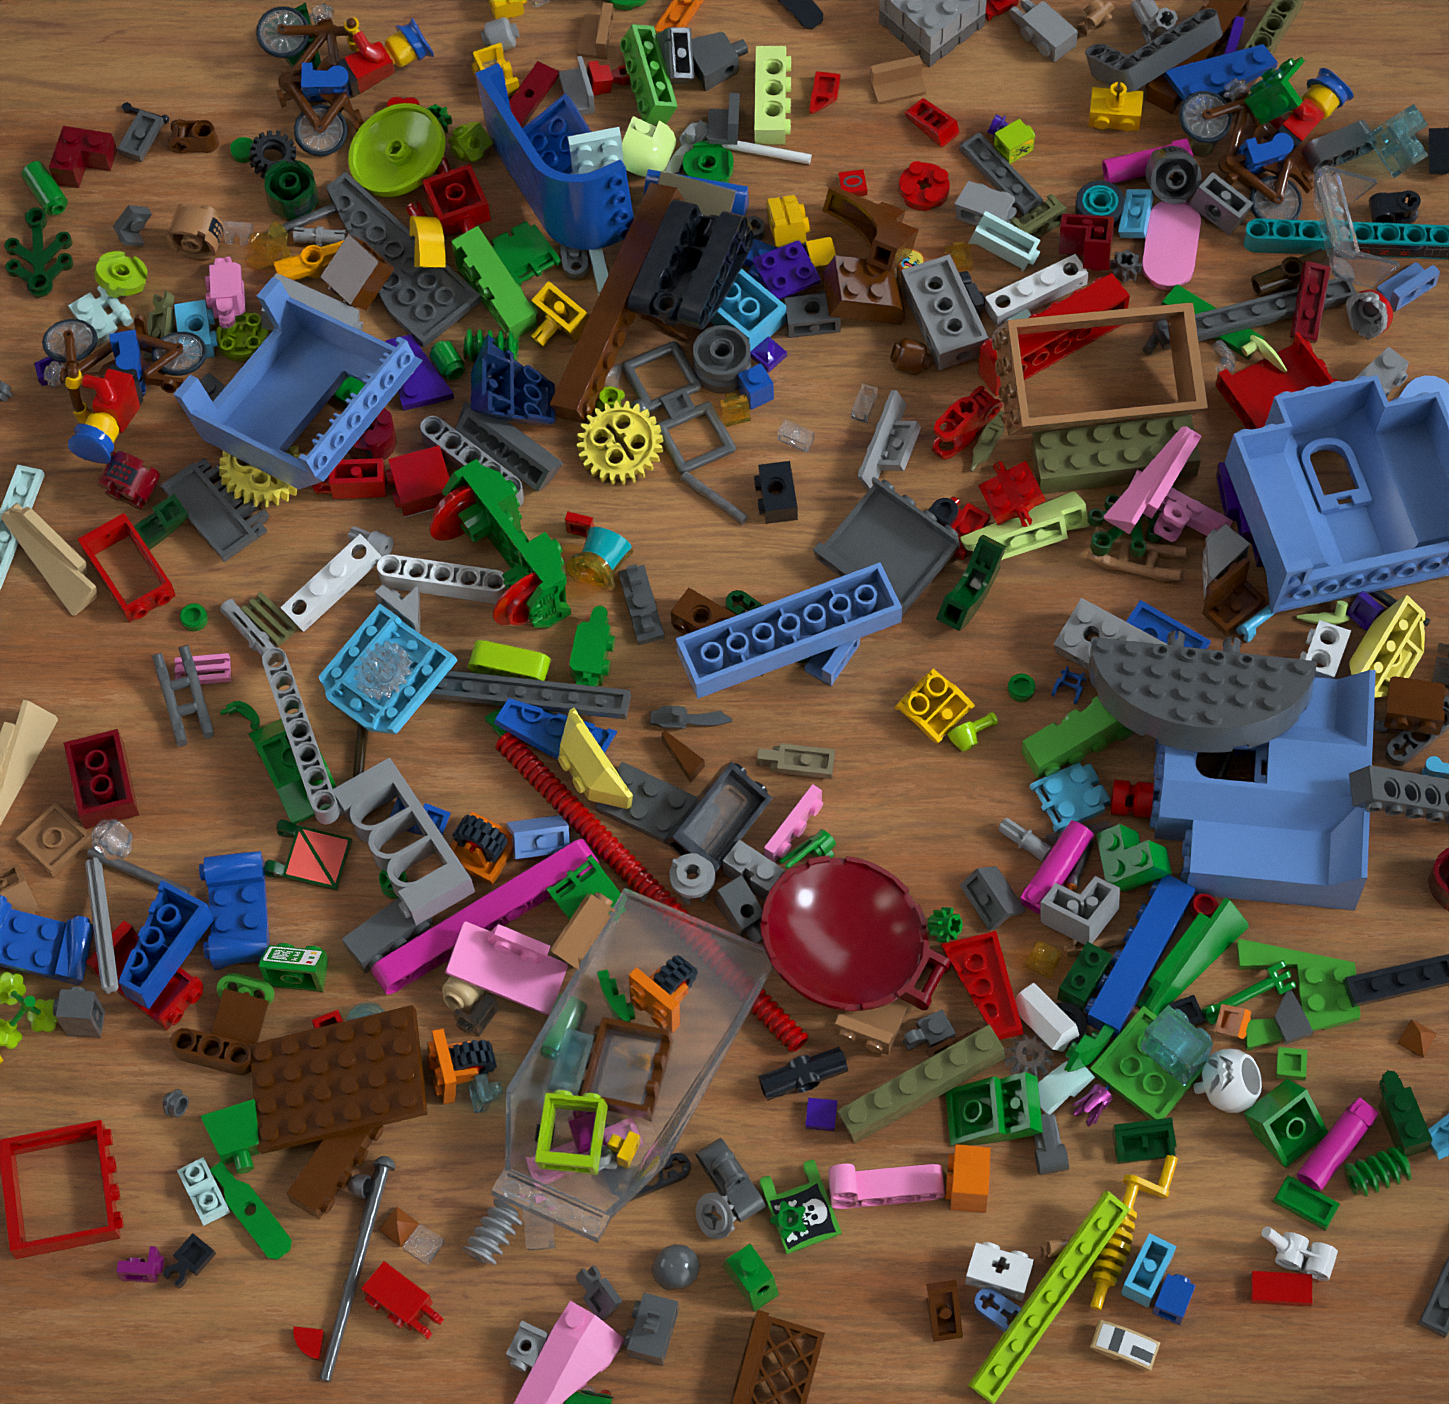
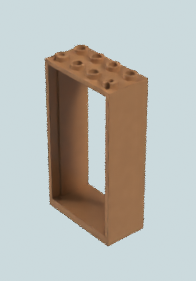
M1193 303L1007 320L994 330V334H992V347L996 350L998 359L995 362V371L997 376H1000L1001 381L999 399L1001 403H1004L1005 410L1002 422L1004 423V428L1007 429L1008 436L1186 414L1194 416L1208 408ZM1167 320L1178 403L1029 418L1018 334Z

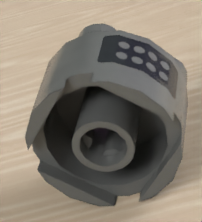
M1168 146L1153 151L1145 169L1146 181L1156 196L1166 203L1178 204L1186 202L1197 191L1202 181L1200 167L1192 155L1181 147Z

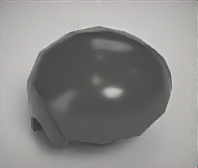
M673 1244L665 1247L659 1252L653 1262L652 1273L655 1281L666 1290L685 1289L698 1276L700 1269L698 1256L688 1246Z

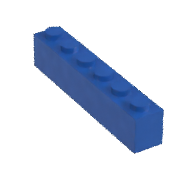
M1170 875L1162 877L1161 881H1154L1148 894L1152 896L1148 905L1145 903L1141 905L1136 915V918L1139 919L1136 927H1129L1123 939V942L1126 943L1123 951L1117 950L1110 965L1114 966L1110 975L1104 973L1097 987L1101 990L1098 997H1091L1084 1012L1088 1014L1087 1025L1101 1031L1106 1024L1115 1029L1111 1036L1115 1039L1121 1033L1187 911L1196 888Z

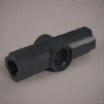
M840 1047L812 1057L809 1055L796 1057L790 1060L785 1067L758 1076V1080L764 1097L769 1101L794 1091L798 1093L810 1091L816 1088L821 1081L848 1072V1066L843 1051Z

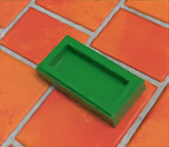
M1289 1175L1286 1176L1273 1200V1203L1324 1231L1327 1230L1340 1206V1203Z

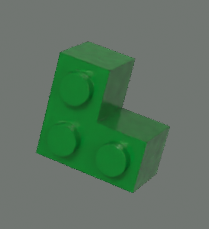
M1118 824L1096 834L1105 881L1119 887L1120 891L1126 893L1172 874L1167 847L1149 840L1140 843L1138 831Z

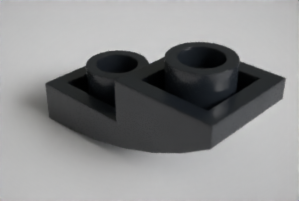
M1429 128V174L1446 175L1449 173V128Z

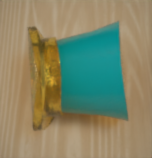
M590 527L582 552L569 559L566 564V572L578 581L613 590L615 588L614 573L633 554V548L624 537L602 527Z

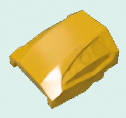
M933 668L916 683L894 708L900 710L933 742L938 744L975 705L956 685L949 682Z

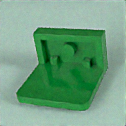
M1302 57L1296 60L1289 58L1276 70L1274 67L1268 69L1261 75L1262 80L1255 83L1249 89L1251 93L1244 101L1261 125L1299 107L1303 102L1288 81L1305 62Z

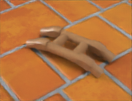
M1097 526L1093 534L1099 531L1107 533L1108 530ZM1121 535L1112 544V546H1121L1118 559L1107 554L1096 556L1092 553V550L1087 555V559L1098 563L1099 566L1106 569H1115L1154 578L1153 580L1170 582V580L1182 581L1184 572L1183 570H1170L1169 568H1155L1158 555L1164 558H1188L1190 550L1189 547L1161 545L1145 541L1147 544L1145 551L1147 556L1145 564L1141 565L1128 562L1132 539L1131 537Z

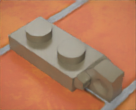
M780 743V746H773V750L758 748L757 765L770 767V771L777 773L832 779L835 749Z

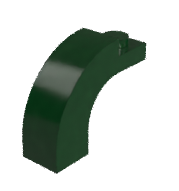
M985 535L979 537L964 574L954 589L944 597L936 620L958 631H961L970 622L1001 568L999 564L1007 546Z

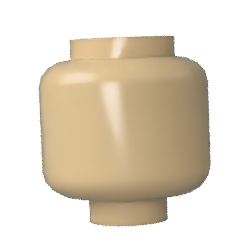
M452 976L449 977L442 987L443 1001L454 1011H468L472 1009L484 993V989Z

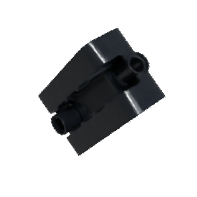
M673 199L628 299V310L661 319L666 325L681 324L704 329L730 292L752 247L754 231L747 216L723 211L720 216H706L701 213L697 204Z

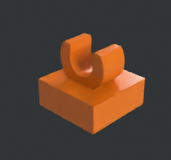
M1221 1004L1214 1032L1220 1035L1244 1039L1247 1034L1248 1022L1251 1019V1011L1245 1008Z

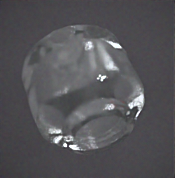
M116 819L100 821L91 833L93 837L92 846L108 860H116L119 857L124 859L133 849L131 845L133 841L132 832Z

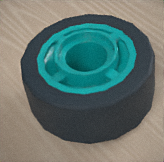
M1098 180L1089 182L1082 186L1077 193L1075 214L1114 217V227H1116L1121 221L1125 199L1123 193L1116 185L1108 181Z

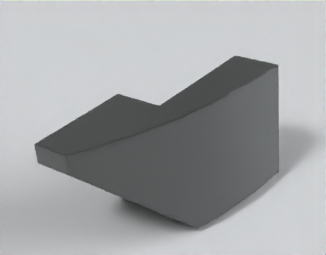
M1291 990L1287 991L1274 1017L1285 1045L1310 1037L1313 1034L1310 1023Z

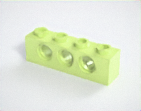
M756 46L755 144L785 145V134L791 133V119H786V113H791V98H786V92H791V77H786V72H791V56H786V46Z

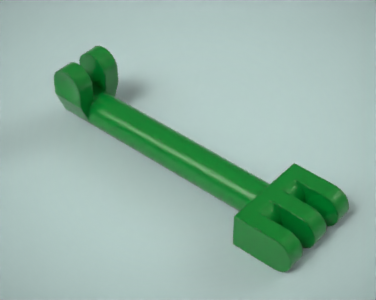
M1278 961L1265 968L1269 976L1268 978L1215 1005L1210 1004L1203 1008L1202 1012L1206 1021L1211 1025L1217 1023L1221 1004L1236 1007L1272 988H1275L1277 994L1281 995L1296 987L1297 985L1294 980L1286 984L1282 982L1292 976L1289 970L1280 974L1277 972V970L1286 966L1285 961Z

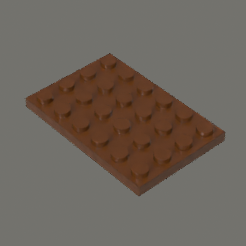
M413 1005L249 1044L252 1054L253 1099L256 1103L259 1137L257 1150L261 1154L428 1115L417 1012Z

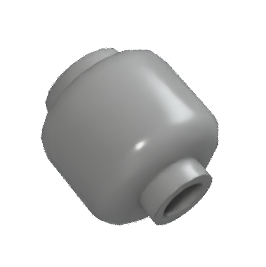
M505 17L485 23L484 30L481 31L485 48L501 42L503 52L515 48L516 38L520 37L516 23L511 24Z

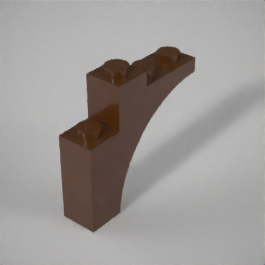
M831 186L828 189L822 212L846 223L864 238L870 248L867 263L891 272L912 253L919 229L902 223L905 210L883 201L880 204L874 203L835 186Z

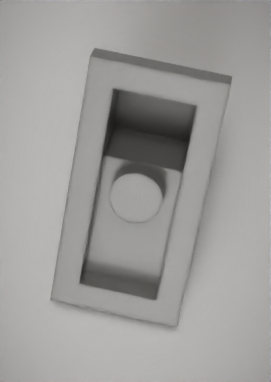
M382 584L375 591L378 604L397 615L402 622L420 633V595L418 587L416 586L403 599L396 590H389Z

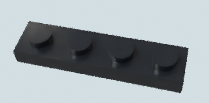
M1449 954L1346 977L1343 980V984L1352 1008L1449 986Z

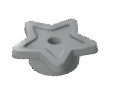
M602 1145L598 1171L604 1168H617V1164L614 1161L616 1153L612 1152L607 1146Z

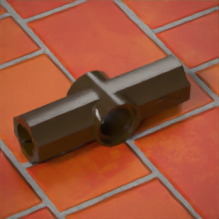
M1321 248L1301 257L1290 256L1285 258L1281 265L1252 276L1251 283L1257 297H1264L1283 289L1292 290L1298 288L1303 263L1310 261L1332 267L1328 253Z

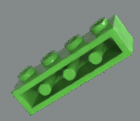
M632 24L621 39L620 50L624 55L626 71L629 73L632 91L635 93L638 112L641 114L642 121L649 124L657 125L659 121L667 124L678 106L655 27Z

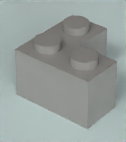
M1097 876L1092 879L1081 895L1055 883L1041 901V923L1084 945L1087 941L1093 943L1119 910L1120 888Z

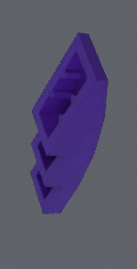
M1219 462L1216 479L1224 516L1236 521L1239 535L1247 542L1252 543L1256 567L1264 566L1224 462Z

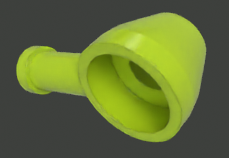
M990 712L983 718L974 722H966L954 728L947 735L951 742L964 752L978 744L976 732L997 725L998 720L996 715Z

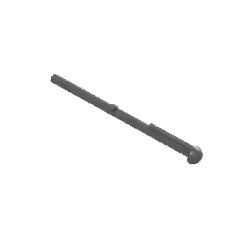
M380 1156L373 1163L375 1171L358 1228L360 1234L347 1280L344 1281L343 1295L319 1380L323 1382H331L389 1171H395V1163L388 1156Z

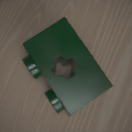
M1087 941L1061 983L1057 1000L1074 1004L1084 1011L1104 973H1107L1110 968L1112 954Z

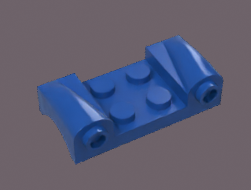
M261 851L204 857V863L199 864L201 881L206 880L209 894V909L214 918L210 924L211 936L209 935L208 942H204L203 945L205 959H210L214 970H220L236 963H260L262 956L270 945L264 858Z
M0 895V966L79 985L84 978L86 961L88 960L94 934L93 924L90 923V919L83 916H74L73 919L61 922L11 909L12 904L7 902V898Z

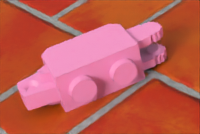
M231 257L215 258L214 265H209L210 276H205L206 289L209 292L206 293V302L208 308H213L214 318H219L220 327L228 329L235 325V316L245 312L244 281L242 280L240 264L232 263Z

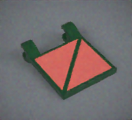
M283 819L279 820L277 823V834L282 837H294L286 865L273 860H267L264 865L265 875L273 878L290 879L337 891L352 838L299 826Z

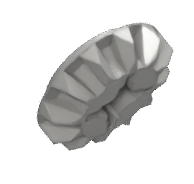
M719 1192L706 1193L697 1202L696 1219L703 1233L712 1239L728 1237V1234L735 1229L733 1222L737 1217L732 1214L734 1206L728 1204L727 1196H720ZM716 1210V1212L720 1214L722 1218L718 1220V1217L714 1216V1214H710V1212Z

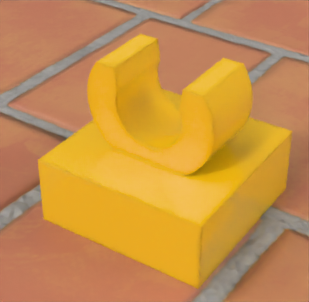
M629 1131L626 1139H623L618 1135L612 1134L608 1142L609 1148L612 1152L618 1154L617 1164L628 1169L641 1144L640 1135Z

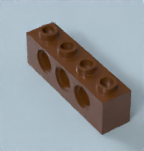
M688 587L671 610V623L678 632L689 634L737 615ZM700 618L707 620L704 623L695 622L697 619Z

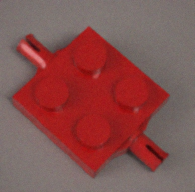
M1026 460L1006 470L1002 461H997L1000 469L996 462L993 464V469L997 476L978 485L998 525L1010 519L1019 518L1021 525L1028 527L1025 519L1029 525L1032 524V518L1028 512L1035 506L1045 502L1046 499Z

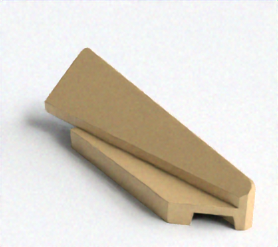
M15 503L2 514V521L71 615H77L97 598L96 586L84 576L87 574L86 561L32 508L27 506L22 508L18 503Z
M27 700L22 702L16 725L4 722L0 732V826L58 721L55 715Z

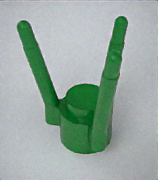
M820 829L814 836L812 835L804 843L787 853L784 858H780L779 863L783 864L791 859L785 864V868L789 869L808 853L815 858L828 855L832 858L834 856L832 849L836 846V842L827 831Z

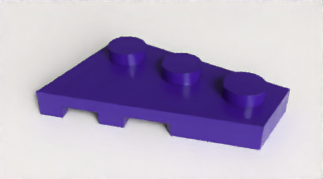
M412 335L402 336L401 338L407 340L415 357L423 360L398 390L403 411L454 399V393ZM396 338L385 340L386 343L394 347L398 346L395 341Z

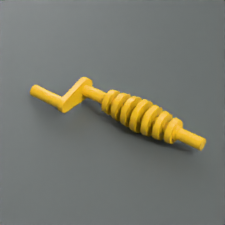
M1171 1155L1166 1156L1158 1185L1135 1175H1124L1122 1182L1127 1185L1122 1202L1130 1208V1211L1097 1256L1100 1260H1095L1094 1268L1098 1271L1093 1272L1092 1279L1097 1285L1090 1308L1101 1311L1108 1288L1114 1287L1117 1283V1278L1114 1276H1120L1122 1272L1120 1266H1124L1127 1261V1257L1124 1255L1130 1254L1131 1246L1128 1244H1132L1133 1241L1131 1233L1134 1232L1135 1224L1132 1221H1136L1137 1218L1133 1205L1138 1190L1161 1198H1168V1190L1178 1158Z

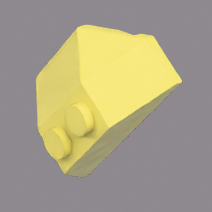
M1408 595L1401 597L1373 621L1349 661L1352 675L1368 670H1376L1375 698L1387 696L1391 677L1409 678L1424 653L1425 630L1423 621L1425 620V612Z
M572 708L569 710L560 743L558 761L564 771L569 770L573 776L572 781L579 793L583 792L588 800L624 809L632 807L633 794L586 727L576 709Z

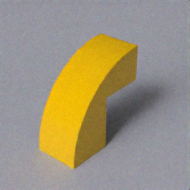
M410 216L409 237H415L414 267L445 268V242L439 219L437 217Z

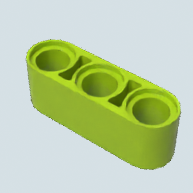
M477 640L467 668L475 674L545 681L551 659L540 652Z

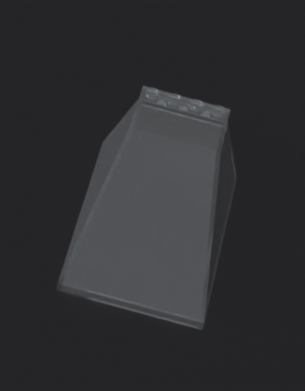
M624 888L613 907L615 912H610L611 918L579 965L580 970L577 969L506 1089L505 1168L492 1188V1196L596 1243L601 1239L610 1220L666 1165L774 968L764 946L627 888ZM677 955L683 957L697 969L698 974L696 975V980L692 982V987L688 989L689 993L680 1002V1026L671 1033L673 1044L652 1122L635 1116L607 1111L604 1129L607 1147H609L608 1142L612 1134L618 1135L623 1139H626L629 1131L640 1135L641 1144L629 1168L626 1169L617 1164L618 1154L616 1153L614 1161L617 1164V1168H604L598 1171V1175L539 1169L535 1163L538 1142L534 1141L536 1125L541 1124L545 1093L554 1094L555 1090H565L571 1092L573 1096H578L580 1080H585L587 1069H585L586 1057L589 1052H593L595 1045L593 1042L594 1029L596 1025L600 1026L602 1017L615 1019L604 1000L597 971L608 969L610 979L616 978L619 994L625 993L626 1002L630 1003L629 974L636 967L650 977L662 965L665 966L669 959L672 960ZM633 1006L636 1019L630 1020L631 1023L659 1028L652 1021L650 1014L645 1010L639 1011ZM614 1035L598 1095L641 1105L657 1044ZM561 1041H562L561 1048H560V1051H559V1055H558V1058H557V1062H556V1065H555V1069H554V1072H553V1075H552V1079H551V1081L549 1082L550 1076H551V1073H552V1069H553V1066H554V1062H555V1059H556V1055H557V1052H558V1049H559V1045H560V1043H561ZM556 1109L555 1132L550 1152L578 1154L568 1124V1116L573 1115V1110ZM589 1151L580 1155H589Z

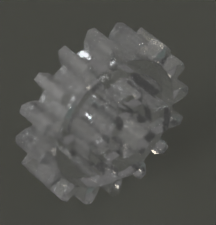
M385 641L383 647L376 643L375 650L372 651L368 648L366 649L367 656L359 657L362 664L355 666L354 669L359 674L354 676V680L358 682L356 686L369 698L374 696L377 700H380L383 694L390 698L392 690L398 693L400 691L398 687L400 683H407L404 677L411 674L407 667L412 664V661L408 659L409 654L397 643L391 644L389 641Z

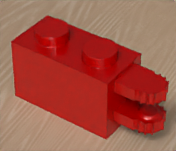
M383 458L341 460L323 482L311 486L316 494H332L333 499L386 497L387 475Z
M385 1261L381 1263L361 1288L366 1297L364 1302L375 1311L382 1309L388 1314V1321L399 1329L402 1326L409 1331L413 1329L429 1340L433 1334L425 1325L418 1322L421 1317L426 1315L432 1322L441 1325L444 1321L443 1317L430 1307L433 1304L430 1295Z

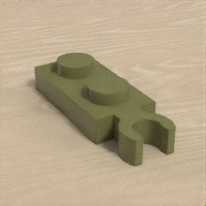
M164 291V297L158 294L154 295L153 305L155 310L149 312L148 334L158 339L173 333L175 310L171 306L174 303V295L167 291ZM144 352V360L153 363L152 354Z

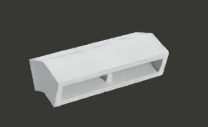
M1035 983L1022 990L1016 997L1015 1002L1019 1016L1051 1049L1064 1052L1068 1044L1079 1036L1076 1024Z

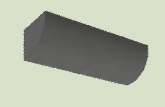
M471 407L465 410L455 428L457 432L536 491L543 489L563 465L562 461L508 421L471 410Z

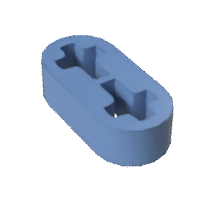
M991 1288L980 1290L974 1301L976 1312L1004 1333L1009 1326L1007 1325L1008 1319L1002 1315V1312L1012 1317L1021 1310L1018 1305ZM993 1298V1306L999 1310L996 1311L990 1306L987 1309H983L981 1299Z

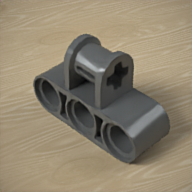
M721 1137L695 1153L699 1163L720 1195L727 1196L728 1204L734 1206L732 1213L740 1223L766 1207L761 1195L749 1179L748 1174L743 1170L734 1153Z

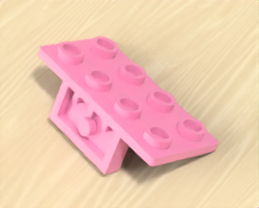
M464 922L445 973L549 1016L560 991L568 964L548 956L550 945L498 924L490 932L469 922Z

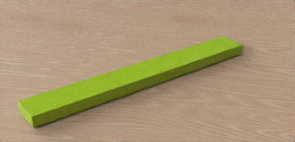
M1104 1191L969 1382L968 1386L989 1403L994 1404L1130 1211L1128 1206L1109 1191Z

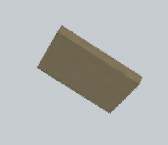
M661 171L658 182L660 185L677 187L684 200L697 204L701 213L706 216H720L723 211L731 212L737 191L666 171Z

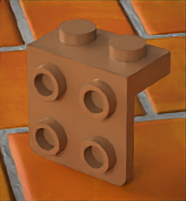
M897 999L883 1007L872 1010L844 1011L843 1014L838 1015L835 1022V1036H838L843 1041L862 1045L870 1051L889 1055L907 1011V1003Z

